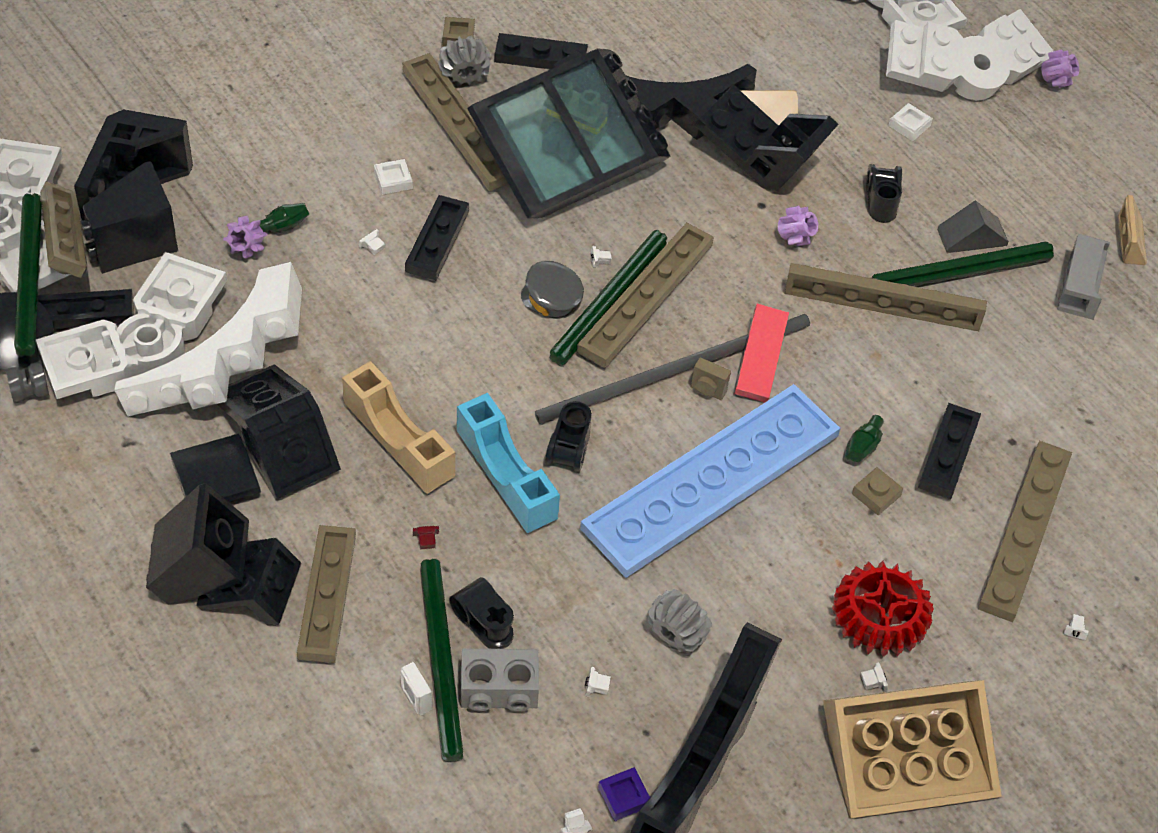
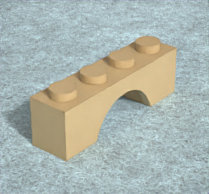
M371 361L342 377L344 404L426 494L455 477V451L435 429L424 432L410 420L395 395L392 383Z

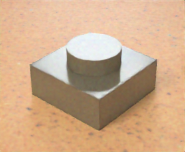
M445 17L442 37L443 46H447V40L456 41L459 36L462 39H466L472 35L474 39L475 19Z
M700 357L694 366L691 388L698 390L706 396H712L722 401L728 390L731 370Z
M876 467L854 486L852 495L879 516L901 497L904 488Z

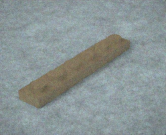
M428 53L402 62L403 73L486 188L492 191L508 185L506 178L467 109L469 107L449 78L442 75V71H440L439 65L432 55Z
M686 222L578 343L577 353L606 368L711 248L714 237Z
M794 263L790 264L784 293L978 332L987 307L986 300Z
M1039 440L978 610L1013 623L1073 452Z

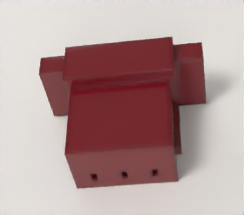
M439 526L413 528V536H418L420 550L435 548V534H439Z

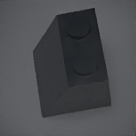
M151 161L143 163L83 205L85 220L80 221L85 240H90V242L85 243V248L90 262L97 261L102 274L163 256L165 252L174 253L178 251L171 205Z
M207 483L200 484L154 525L146 588L170 605L242 584L249 519Z

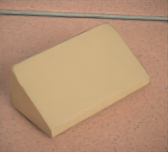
M795 90L741 91L778 125L789 114H798V95Z
M1127 195L1118 215L1122 261L1126 264L1146 265L1143 219L1133 195Z

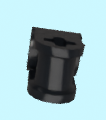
M869 164L866 178L868 212L878 222L887 223L896 218L902 195L901 166H896L895 169L876 168L875 164Z
M573 401L563 406L555 431L552 433L548 444L546 464L551 465L553 462L573 466L575 471H581L590 438L592 412L586 404Z
M480 577L449 597V602L455 615L473 631L486 647L490 649H504L512 643L514 638L511 626L514 620L513 610L495 592L492 585L485 578Z

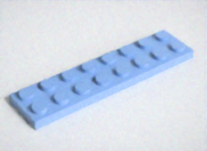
M793 384L583 519L580 530L620 573L627 578L837 438L841 428Z

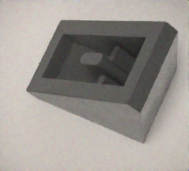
M976 200L938 225L937 229L947 253L1007 246L1009 242L999 218Z

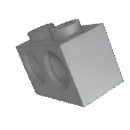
M462 649L461 708H470L475 711H486L490 708H509L513 711H525L529 708H538V649ZM483 679L488 681V683L480 685L473 681ZM520 679L524 680L527 683L517 685L512 683L511 681Z

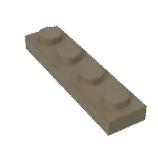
M46 181L40 193L48 267L61 274H71L81 278L87 267L76 193Z
M319 525L297 647L298 660L336 663L356 540V528Z

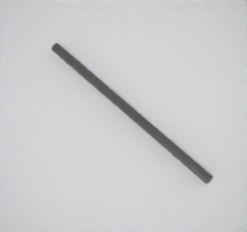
M802 314L788 319L784 335L810 326L809 317L806 314ZM748 334L536 410V420L541 424L558 418L563 406L569 402H582L587 406H591L694 368L700 357L712 362L745 350Z

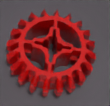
M869 561L864 565L863 570L855 566L850 575L845 574L842 578L839 588H836L834 595L835 601L832 609L833 613L836 614V626L843 627V638L854 637V648L863 644L867 646V654L871 653L874 649H879L882 657L888 654L889 649L897 657L904 648L911 651L917 642L921 643L924 640L927 629H930L932 624L931 618L934 608L933 603L929 602L931 598L930 591L922 590L923 579L912 580V570L902 573L899 571L898 563L892 569L887 568L884 561L879 563L877 568Z

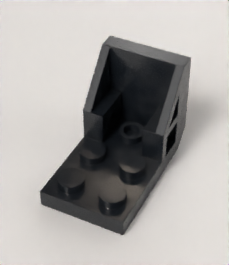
M733 84L698 119L694 126L763 189L779 191L839 124L828 115L789 114L778 125Z
M125 109L107 116L74 185L81 220H85L83 205L145 162L151 161L161 184L189 175L193 167L187 121Z
M275 364L228 385L227 401L217 405L238 423L246 446L270 492L276 499L341 470L320 408L307 388Z

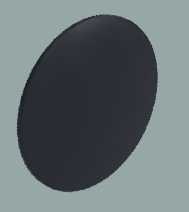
M17 292L0 293V370H6V368L15 366L21 369L28 368L31 363L42 359L36 341L35 352L32 356L25 355L20 357L16 354L14 341ZM37 300L36 339L54 334V328L49 312Z

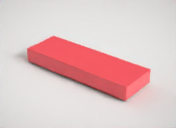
M757 303L734 394L764 403L769 400L789 312Z

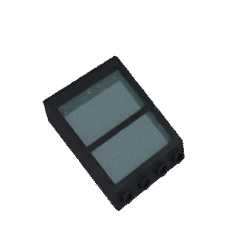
M597 48L474 103L467 108L527 219L543 218L671 157L667 150L668 143L665 137L656 131L651 122L653 120L651 112L645 105L641 104L636 95L638 90L635 84L624 74L621 68L623 66L622 61L614 51Z

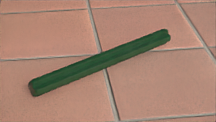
M26 193L22 197L14 341L16 354L20 357L25 355L32 356L35 352L42 210L40 195L37 193L32 195Z
M659 230L652 231L550 350L549 358L552 362L562 366L577 351L578 343L666 246L667 236L665 233H661Z
M1045 241L877 273L872 278L906 284L908 286H917L1051 260L1054 257V248L1052 244Z
M425 559L421 562V577L442 759L446 762L460 761L463 758V745L441 565L438 559Z

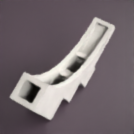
M288 262L260 269L255 286L243 306L231 320L200 345L169 363L143 374L116 381L114 390L127 416L190 402L192 409L226 402L229 377L231 375L263 368L265 343L298 336L302 287L292 263Z

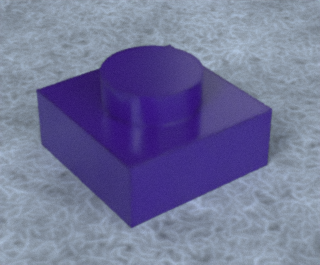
M635 767L599 781L598 789L614 821L639 812L650 799Z

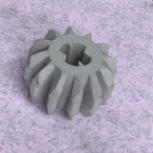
M472 35L466 39H462L459 36L456 41L447 40V46L440 48L438 64L442 75L447 76L451 82H456L457 86H460L462 83L470 85L474 80L482 81V75L489 74L491 58L482 39L474 40Z
M675 589L672 591L666 590L662 596L659 595L652 603L653 606L648 611L647 620L652 625V631L657 633L661 640L667 642L671 648L676 647L683 653L687 651L693 652L707 639L706 636L710 632L712 622L707 617V611L702 609L698 602L693 601L688 594L683 595L679 590Z

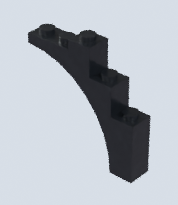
M575 51L556 62L554 68L582 54ZM595 64L561 78L572 83L574 92L582 94L584 91L591 90L600 95V102L607 105V123L618 119L623 114ZM746 64L727 74L690 82H658L637 79L627 75L626 77L635 84L638 90L636 95L641 104L645 105L651 112L653 117L651 122L655 129L665 126L672 120L698 140L704 136L694 126L698 119L733 84L740 91L754 90L757 70L750 64Z
M748 622L743 626L728 662L700 718L663 781L639 811L631 833H688L704 797L717 783L731 749L744 735L756 707L757 697L782 642L781 638Z

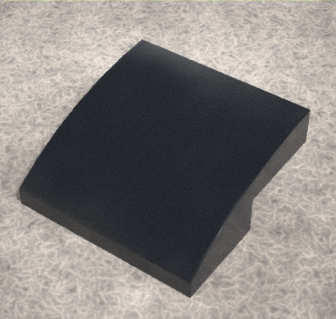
M239 433L170 453L184 498L203 483H207L228 502L261 493L252 463Z

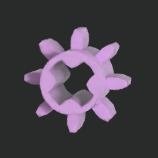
M1062 49L1049 52V60L1044 61L1041 67L1044 80L1047 83H1052L1053 87L1058 86L1061 88L1072 85L1071 77L1078 76L1079 63L1074 54L1069 55L1068 50L1062 51Z
M795 206L786 208L787 216L780 217L778 222L780 236L784 240H788V245L796 244L797 246L811 244L809 236L816 235L818 231V220L815 214L808 212V207L800 208Z
M248 216L238 217V223L232 222L227 224L230 231L223 240L228 241L231 247V254L242 251L243 257L248 258L253 256V251L264 250L261 243L263 237L268 235L259 226L260 220L249 223Z

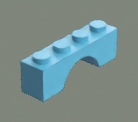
M486 393L457 406V433L526 533L557 520L560 494L542 469L533 471L523 461L510 437L505 416L490 395Z

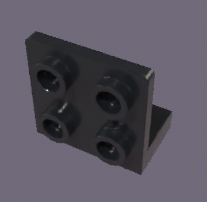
M277 538L248 541L243 583L201 595L196 606L201 610L246 605L267 626L278 625L301 562Z

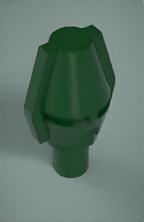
M305 203L284 204L269 212L265 219L260 220L259 226L265 233L268 231H272V233L275 231H287L291 228L293 229L310 214Z
M873 415L868 423L859 427L852 434L845 454L847 460L851 459L854 462H860L876 450L883 435L880 428L884 424V420L881 416Z

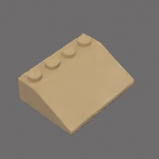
M984 680L823 700L828 738L849 818L1002 797Z

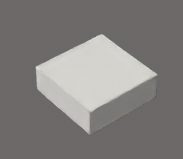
M908 103L890 118L888 126L909 140L914 141L931 126L933 118Z
M405 159L374 165V173L382 195L413 189V181Z
M414 662L402 667L401 688L413 708L420 716L431 711L432 691Z

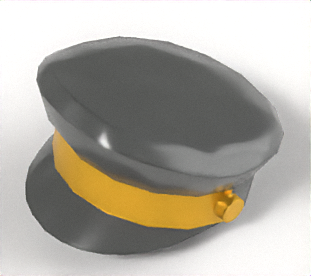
M541 261L531 266L527 272L526 285L521 291L522 302L530 310L544 316L564 317L572 313L583 299L584 287L579 276L567 266L554 261Z

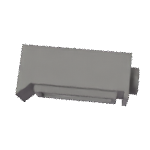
M1078 233L1070 254L1057 310L1094 320L1102 300L1098 293L1110 242Z

